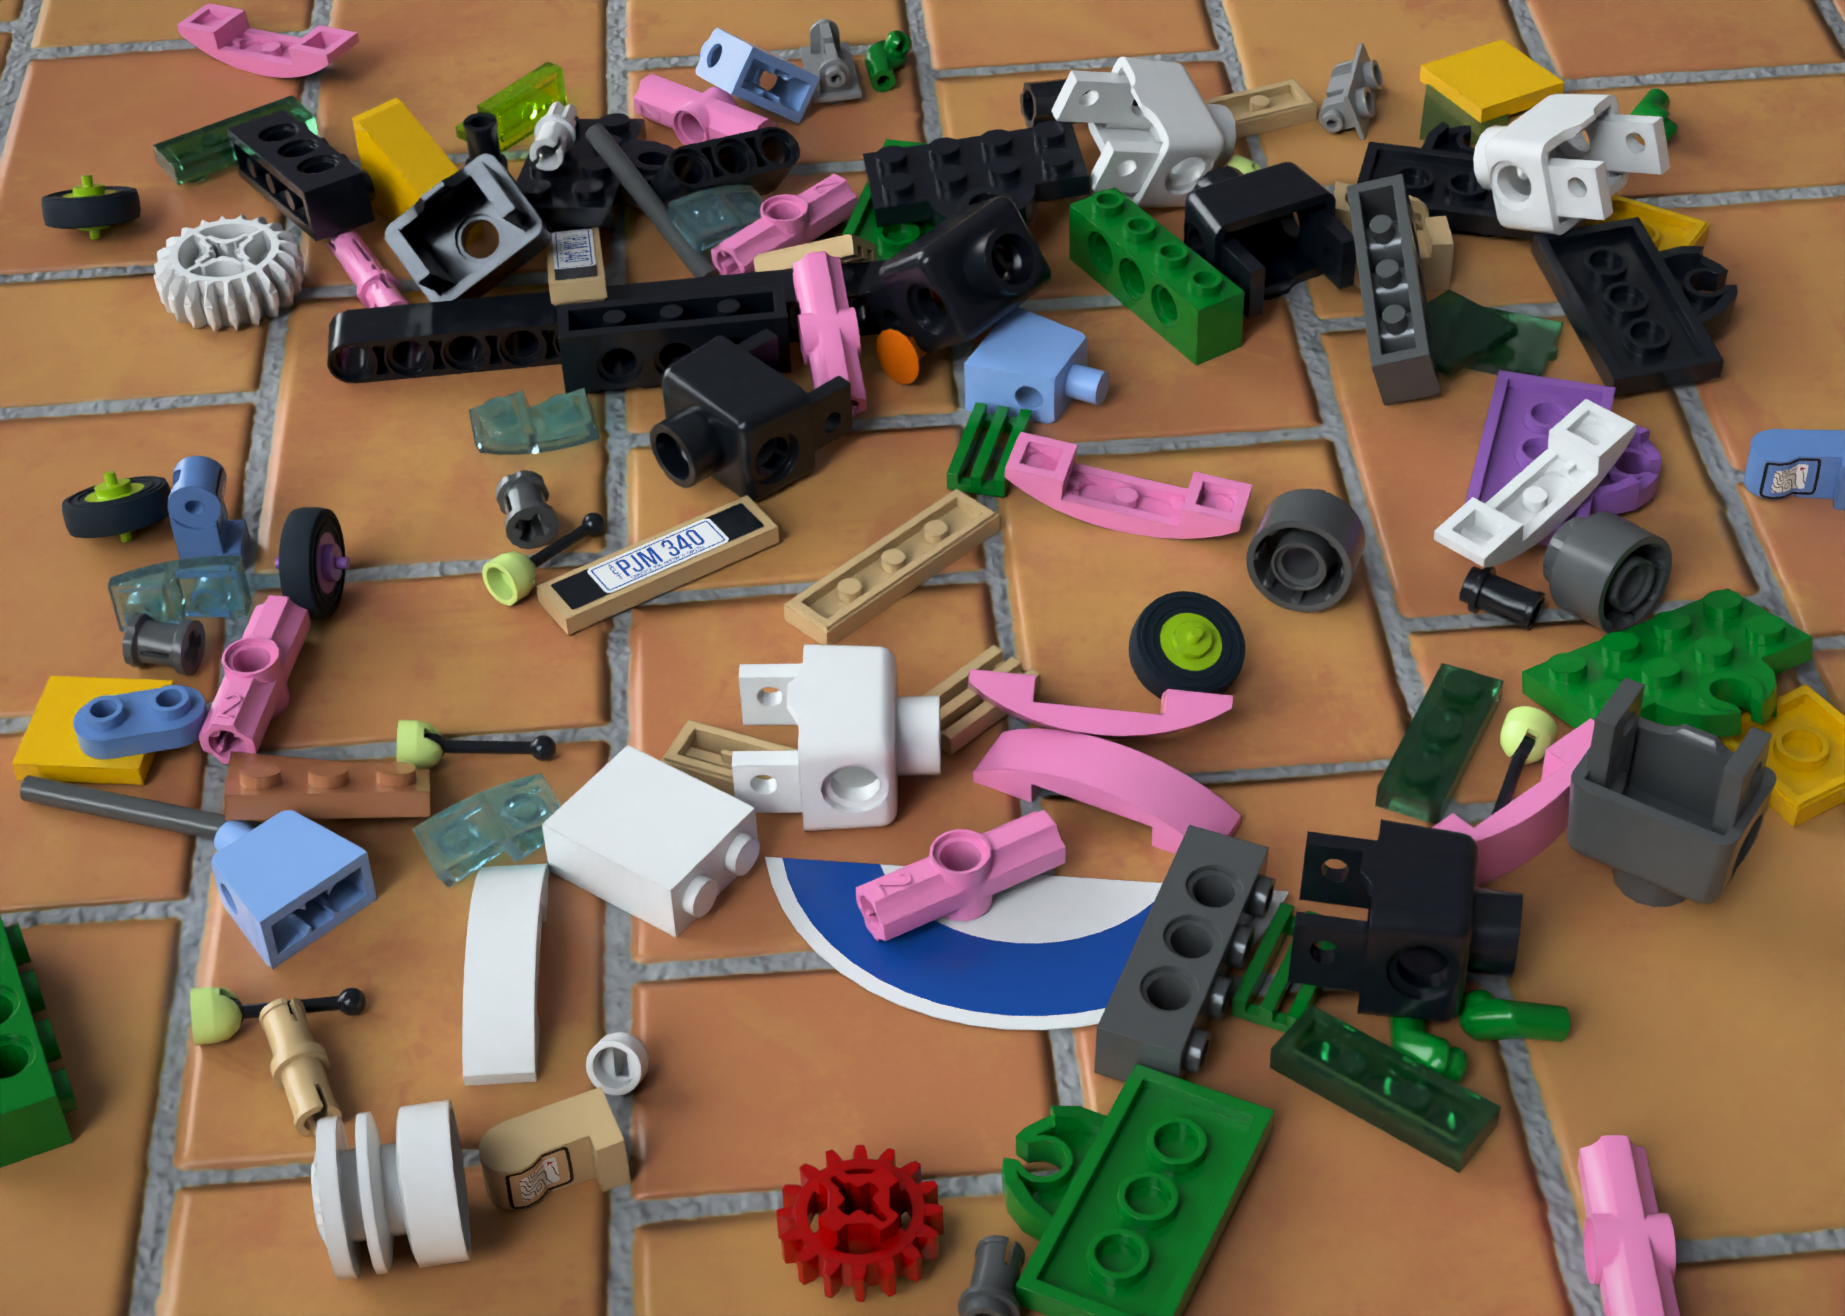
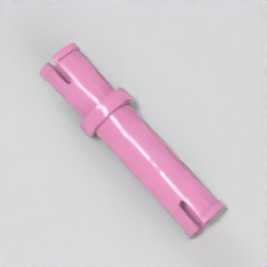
M356 228L328 237L331 242L327 243V247L341 263L354 285L357 286V296L365 308L411 304L402 295L401 284L394 273L381 266V263L363 241Z

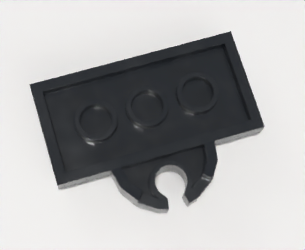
M620 113L604 115L600 119H579L578 116H575L576 139L573 147L564 154L562 164L555 170L544 171L536 167L540 156L538 155L537 159L532 162L528 154L516 183L549 227H613L621 204L639 205L586 139V131L594 124H602L649 185L674 149L669 145L656 141H645L644 119H629V116Z
M1046 121L1032 128L1013 131L995 129L987 131L981 136L961 139L944 137L935 139L929 144L910 147L886 146L877 152L863 154L865 173L877 227L931 219L934 227H936L963 207L998 196H1005L1014 202L1028 229L1031 230L1037 219V202L1090 194L1089 175L1072 122Z
M1442 121L1428 133L1422 148L1377 142L1368 143L1357 184L1403 174L1408 195L1419 198L1426 204L1429 210V217L1446 216L1450 230L1473 232L1483 237L1505 236L1528 239L1533 242L1534 235L1542 234L1539 232L1509 229L1500 225L1496 215L1492 191L1483 189L1477 182L1474 173L1473 158L1475 148L1470 147L1471 126L1449 128V125Z
M1639 217L1571 228L1562 235L1542 233L1533 236L1532 255L1604 385L1616 388L1614 397L1721 377L1724 360L1710 336L1718 334L1730 323L1738 290L1737 285H1725L1728 270L1721 264L1703 256L1704 247L1680 246L1658 251ZM1699 291H1711L1715 293H1702Z

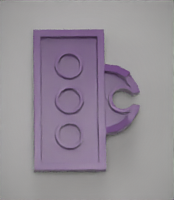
M1499 370L1465 504L1472 497L1483 503L1490 500L1548 449L1549 430L1585 399L1612 412L1616 388ZM1636 425L1635 435L1599 485L1562 524L1538 542V545L1548 547L1549 542L1558 529L1572 518H1587L1590 514L1601 511L1619 514L1636 510L1654 497L1657 491L1662 459L1659 451L1649 440V429Z

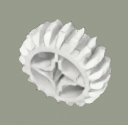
M241 214L236 219H225L221 216L219 221L210 223L201 220L199 227L194 229L182 228L181 237L166 239V247L157 251L158 262L154 264L156 272L154 280L160 300L165 305L166 312L175 315L177 322H190L194 329L210 325L214 332H216L223 326H233L238 330L240 325L246 323L259 325L261 318L265 316L278 317L279 308L293 306V297L302 293L301 283L304 280L302 271L305 269L298 244L294 241L292 232L284 231L281 223L273 222L268 224L265 217L248 220L245 214Z

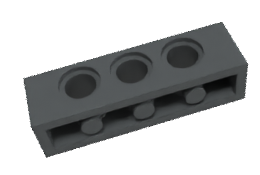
M1403 174L1347 186L1370 361L1383 404L1385 406L1441 394L1415 217Z
M1193 825L1188 826L1097 1026L1094 1073L1126 1082L1135 1064H1139L1184 1080L1188 1071L1200 1074L1211 1042V1032L1206 1031V1028L1211 1018L1222 1021L1233 989V979L1228 978L1233 966L1244 969L1255 935V928L1250 927L1254 916L1264 919L1272 902L1276 879L1266 876L1269 847Z

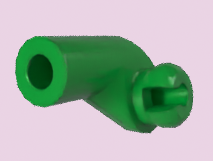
M895 30L890 32L886 40L873 44L866 52L865 66L871 85L878 92H887L892 89L896 82L894 71L903 66L908 60L907 53L912 49V40L902 31Z
M1660 89L1648 91L1630 114L1663 117L1666 142L1678 131L1677 124L1668 118L1670 113L1666 109L1669 107V97Z
M1481 989L1466 993L1463 996L1459 1011L1460 1028L1469 1037L1480 1042L1514 1039L1563 1042L1570 1029L1569 1011L1564 1006L1495 999V996L1489 991Z
M1389 1017L1391 1057L1398 1072L1430 1085L1439 1081L1445 1086H1455L1462 1081L1467 1071L1468 1060L1461 1048L1449 1046L1446 1039L1426 1033L1425 1020Z

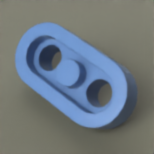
M167 685L156 689L96 697L79 709L74 717L73 726L83 753L95 759H114L188 746L199 740V733L208 712L205 700L198 690L188 686Z

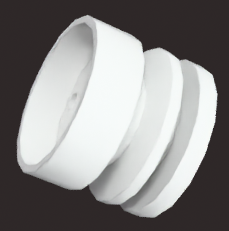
M451 1099L400 1107L396 1121V1142L382 1144L379 1129L370 1111L356 1115V1148L349 1149L344 1124L340 1116L321 1118L317 1121L316 1151L311 1167L314 1213L319 1236L326 1244L333 1273L338 1281L358 1278L361 1268V1241H367L372 1265L377 1275L389 1273L391 1269L394 1236H408L411 1251L419 1268L469 1261L471 1259V1228L467 1187L459 1131Z

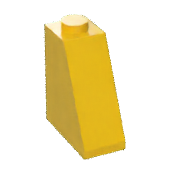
M397 98L352 118L361 169L367 171L375 188L376 198L371 201L372 209L390 223L411 208L432 187L459 171L405 104ZM482 222L476 224L469 231L466 246L484 237Z

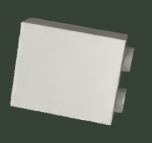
M629 745L621 750L542 824L549 872L675 938L696 918L706 915L715 903L716 898L737 876L745 875L753 867L760 850L755 807Z

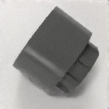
M1296 489L1286 492L1274 499L1267 507L1252 538L1246 556L1249 576L1259 592L1280 607L1298 612H1315L1327 609L1343 598L1351 584L1365 547L1363 525L1358 515L1346 502L1331 493L1325 492V490Z
M1601 511L1587 518H1572L1558 529L1546 549L1543 559V574L1549 582L1552 599L1557 606L1602 631L1611 633L1623 631L1642 623L1654 610L1665 591L1670 577L1672 554L1669 544L1663 538L1612 512Z

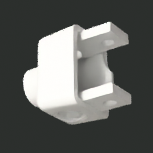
M1120 57L1111 72L1071 70L1051 110L1056 121L1088 123L1090 133L1101 152L1089 176V184L1092 190L1102 191L1115 187L1120 192L1129 196L1140 208L1185 207L1186 198L1196 183L1213 168L1224 166L1231 158L1235 148L1236 126L1232 112L1224 105L1205 104L1186 68L1176 62ZM1134 99L1136 100L1138 106L1132 105Z
M1606 94L1549 95L1508 126L1494 125L1487 128L1479 137L1473 158L1477 182L1483 189L1492 191L1496 215L1500 225L1509 229L1554 235L1564 234L1582 219L1605 220L1613 214L1611 196L1627 184L1629 172L1662 175L1671 168L1663 117L1620 114L1617 98L1614 95ZM1584 130L1589 138V150H1578L1568 140ZM1635 133L1644 139L1645 146L1636 140Z
M804 644L803 663L740 664L739 687L743 725H798L799 727L798 750L733 751L732 774L735 798L755 807L756 813L802 812L804 831L882 827L894 821L897 814L898 776L941 775L940 695L898 696L897 663L893 652L881 646ZM766 687H773L778 689L779 691L770 693L765 692L762 689ZM768 775L773 778L764 780L759 779L756 776Z

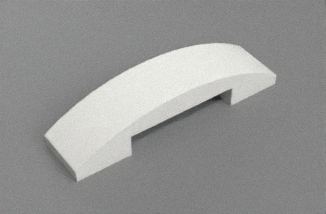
M1585 399L1549 430L1548 449L1486 503L1472 497L1434 531V540L1483 568L1496 566L1519 556L1554 531L1593 492L1635 435L1636 424Z
M548 863L480 867L477 872L469 910L464 965L462 1063L465 1086L537 1082L540 1036L537 996L542 923L546 922Z

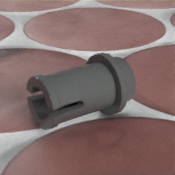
M992 1235L984 1237L978 1242L975 1250V1263L970 1287L962 1292L957 1305L960 1316H1020V1304L1015 1298V1285L1019 1280L1020 1271L1025 1261V1251L1018 1242L1015 1241L1012 1244L1008 1262L1005 1263L1004 1256L1009 1240L1008 1237Z

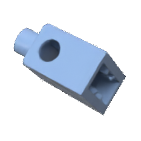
M716 28L712 32L710 39L703 44L700 52L701 59L696 67V75L729 94L800 124L821 78L719 28ZM764 71L777 75L776 84L769 91L760 86V78Z
M1016 307L996 323L964 363L965 410L972 412L977 402L987 404V413L995 414L998 406L1009 407V416L1018 417L1020 409L1032 410V422L1051 424L1058 421L1073 399L1095 405L1102 404L1108 392L1110 376L1106 371L1088 367V339L1084 333L1023 308Z
M293 810L281 811L256 828H253L245 820L227 821L215 835L214 847L218 852L214 854L211 866L220 899L232 919L271 969H274L377 900L367 852L360 846Z

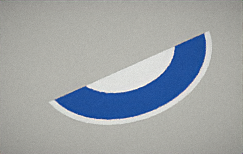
M765 857L772 887L783 911L796 931L819 956L842 975L886 1000L919 1013L965 1025L1004 1030H1053L1099 1024L1162 883L1037 875L993 894L991 907L977 919L953 921L940 917L885 942L883 940L877 942L867 929L863 915L857 905L856 887L905 866ZM1274 890L1266 917L1264 919L1253 917L1250 927L1255 928L1253 945L1267 930L1280 903L1284 902L1289 891Z

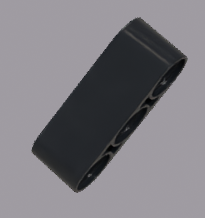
M766 127L681 146L671 152L650 182V186L673 215L687 214L767 195L776 190L798 161L800 156L799 145L795 138L786 130L778 127Z

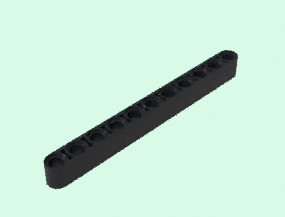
M887 260L841 264L849 308H855L860 336L880 334L883 331L862 294L871 287L882 283L879 277V270L881 265ZM793 269L606 286L607 298L602 300L783 284L788 315L790 343L800 342L797 315H800V311L796 301ZM929 289L932 301L936 305L933 290ZM549 291L353 309L340 312L333 317L329 324L327 366L335 378L346 383L357 384L561 364L557 307L551 304Z

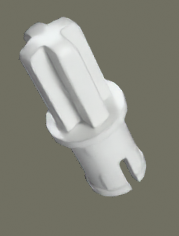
M559 101L554 102L546 116L537 122L534 129L535 141L531 145L529 155L532 162L537 159L538 155L540 156L536 164L538 169L544 171L557 169L563 162L564 154L573 147L576 139V121L574 119L577 109L572 103L564 106Z

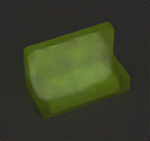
M546 62L477 105V113L485 112L496 116L501 153L533 134L537 122L546 116L554 102L559 101L562 105L567 106L563 68L551 62ZM463 122L455 127L456 136L467 142L466 132L464 131Z

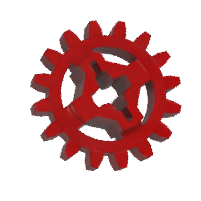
M856 1145L853 1159L842 1161L840 1156L832 1149L825 1152L826 1167L824 1169L818 1170L814 1166L804 1163L799 1167L801 1186L795 1184L784 1185L782 1189L784 1208L776 1210L778 1238L781 1239L783 1260L785 1264L797 1263L798 1278L803 1285L813 1282L818 1277H822L826 1297L833 1298L842 1286L853 1287L856 1302H865L868 1287L879 1285L888 1297L896 1295V1277L902 1274L907 1279L918 1282L923 1278L922 1259L937 1260L939 1256V1236L944 1234L943 1206L938 1205V1186L935 1181L922 1182L921 1164L916 1160L904 1165L902 1168L896 1167L895 1150L887 1148L878 1160L868 1159L864 1145ZM904 1212H907L911 1219L906 1231L902 1229L901 1215ZM817 1213L819 1215V1229L813 1233L810 1226Z

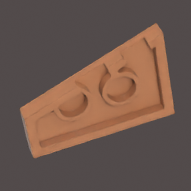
M231 751L224 794L225 821L268 820L279 812L293 810L308 819L430 817L429 769H419L415 765L406 762H388L376 765Z

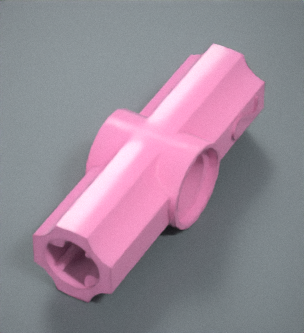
M650 74L640 81L638 92L633 97L636 114L673 129L678 139L684 145L766 127H778V124L771 122L768 118L738 107L734 98L728 92L715 86L701 93L655 74Z
M834 173L798 196L781 194L770 197L761 204L760 219L711 249L712 263L721 275L755 272L754 257L757 254L811 243V241L850 218L858 202V196L850 188L848 180Z
M826 251L806 253L803 259L792 264L796 301L800 311V315H797L803 362L804 365H809L813 390L838 375L850 382L853 419L858 413L867 410L866 389L862 377L863 372L859 363L861 343L856 311L854 307L849 308L840 257H833Z
M268 595L266 602L255 607L242 639L230 644L222 654L221 661L225 677L199 733L202 750L218 758L222 764H229L231 751L257 754L271 719L284 712L289 705L290 693L287 681L311 626L308 610L293 603L290 597Z
M1045 810L1034 811L982 834L968 829L947 831L935 838L930 846L929 857L856 887L857 905L863 915L867 929L877 942L881 940L885 942L940 917L953 921L977 919L991 907L993 894L1066 863L1065 845L1060 838L1056 823Z
M1601 1136L1594 1144L1580 1148L1577 1163L1586 1210L1583 1246L1588 1280L1590 1284L1600 1285L1605 1316H1680L1673 1284L1676 1270L1674 1228L1669 1214L1658 1212L1654 1183L1650 1174L1646 1150L1644 1147L1632 1143L1629 1136Z

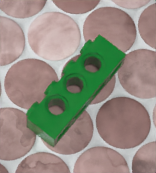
M1115 187L1098 191L1090 197L1070 204L1069 259L1197 366L1242 347L1244 291Z
M1 914L0 1168L73 1143L65 1114L78 1109L65 1068L51 1072L48 1064L62 1059L49 1018L35 1022L33 1016L34 1013L46 1010V1006L34 970L23 973L19 972L18 966L31 962L19 923L4 926Z

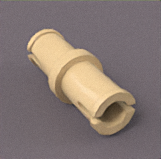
M286 997L279 998L264 1006L259 1015L260 1024L265 1030L273 1054L270 1071L276 1086L286 1092L294 1116L293 1122L297 1133L308 1137L311 1131L307 1121L309 1117L315 1137L317 1121L319 1119L340 1116L342 1119L340 1107L335 1101L327 1078L330 1062L325 1048L314 1041L303 1002L298 998H292L290 1006L293 1016H291Z

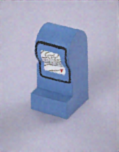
M1770 429L1757 433L1751 440L1743 480L1746 489L1753 495L1769 500L1784 499L1791 495L1801 498L1832 499L1834 510H1845V430Z
M205 456L186 457L177 463L173 470V488L168 496L170 523L183 574L244 572L250 539L246 519L229 520L224 502L227 473L216 460Z

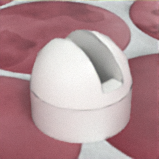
M617 1032L606 1035L590 1050L587 1056L586 1070L588 1077L596 1088L601 1087L606 1094H627L645 1077L648 1069L649 1054L645 1044L634 1034ZM623 1051L627 1053L629 1075H620L623 1065Z

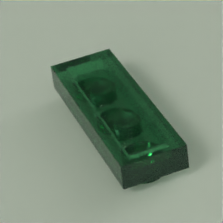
M291 95L153 145L156 161L177 185L186 182H197L204 179L210 173L236 165L227 128L284 109L300 123L304 122L310 131L317 135L315 116Z
M1442 663L1377 786L1375 806L1433 824L1441 822L1501 701L1504 681Z
M1312 1004L1271 1048L1269 1068L1458 1173L1461 1172L1498 1126L1501 1106Z

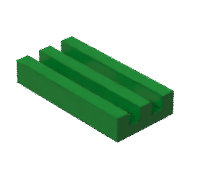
M976 402L948 468L947 489L955 490L957 488L962 492L1004 498L1010 481L1004 477L1005 467L1020 431L1030 433L1032 428V410L1020 409L1018 417L1009 416V407L998 406L995 414L987 413V404ZM984 429H987L988 432L986 434V437L984 439V442L982 444V447L980 449V452L970 474V478H966L965 476L967 474V471L969 469V466L971 464V461L973 459V456L975 454ZM1003 432L1011 433L993 481L984 480L992 464Z
M1281 902L1232 998L1231 1016L1299 1037L1322 990V986L1302 984L1288 1014L1278 1012V1008L1291 982H1288L1292 942L1261 1005L1254 1004L1287 935L1293 936L1296 918V916H1293L1294 906ZM1307 910V912H1306V913H1311V914H1318V913H1315V912H1312V911H1308V910ZM1328 941L1316 942L1321 945L1319 949L1332 950L1337 947Z

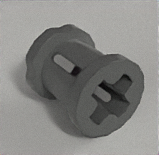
M521 470L515 474L505 476L497 484L495 497L500 510L507 515L504 523L505 532L513 545L524 549L539 548L549 543L557 535L559 529L558 516L552 506L547 504L549 492L541 475L534 471Z
M136 612L131 616L126 625L122 642L124 661L126 664H130L131 667L141 669L147 666L148 663L174 667L178 674L192 676L197 672L204 656L206 644L205 631L202 623L197 620L185 619L181 624L154 621V618L147 613Z

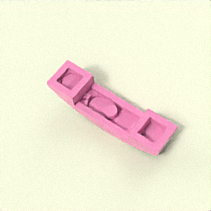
M207 3L177 25L178 32L182 37L217 60L254 74L276 78H293L313 74L328 66L360 42L357 32L322 25L317 26L302 38L249 28L245 10Z
M1021 431L1005 467L1004 477L1036 500L1057 511L1103 528L1156 538L1194 539L1239 532L1253 486L1194 471L1189 488L1187 489L1076 463L1077 444Z
M970 669L968 677V688L996 708L1024 722L1044 729L1071 731L1111 740L1142 739L1184 731L1204 724L1232 709L1233 695L1167 689L1162 693L1160 715L1033 702L1036 675Z
M1590 718L1548 747L1545 751L1541 781L1483 822L1472 827L1452 813L1432 827L1470 835L1476 841L1478 847L1476 887L1493 881L1525 864L1547 848L1567 828L1571 775L1591 747L1595 724L1593 719Z
M1041 728L1004 731L973 771V782L1031 803L1040 790L1044 788L1151 826L1152 846L1173 854L1177 853L1189 825L1231 837L1234 836L1241 825V814L1207 787L1181 771L1127 746L1077 732Z

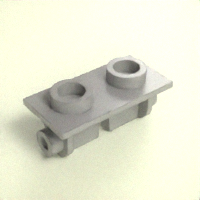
M824 18L817 20L810 28V46L800 47L804 69L821 77L811 97L812 103L839 104L848 99L862 98L849 43H840L839 28L835 22Z
M1363 43L1358 44L1354 60L1339 63L1332 69L1326 92L1328 98L1324 99L1319 113V122L1326 131L1335 133L1355 127L1360 140L1366 137L1370 119L1375 116V101L1378 90H1381L1383 87V78L1379 64L1376 60L1370 61Z

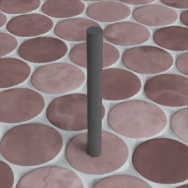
M600 123L592 125L586 131V139L695 278L718 276L719 273L605 127Z
M31 775L24 778L20 787V797L23 801L214 840L220 827L227 822L223 814ZM245 820L253 828H256L257 826L263 823L253 820Z

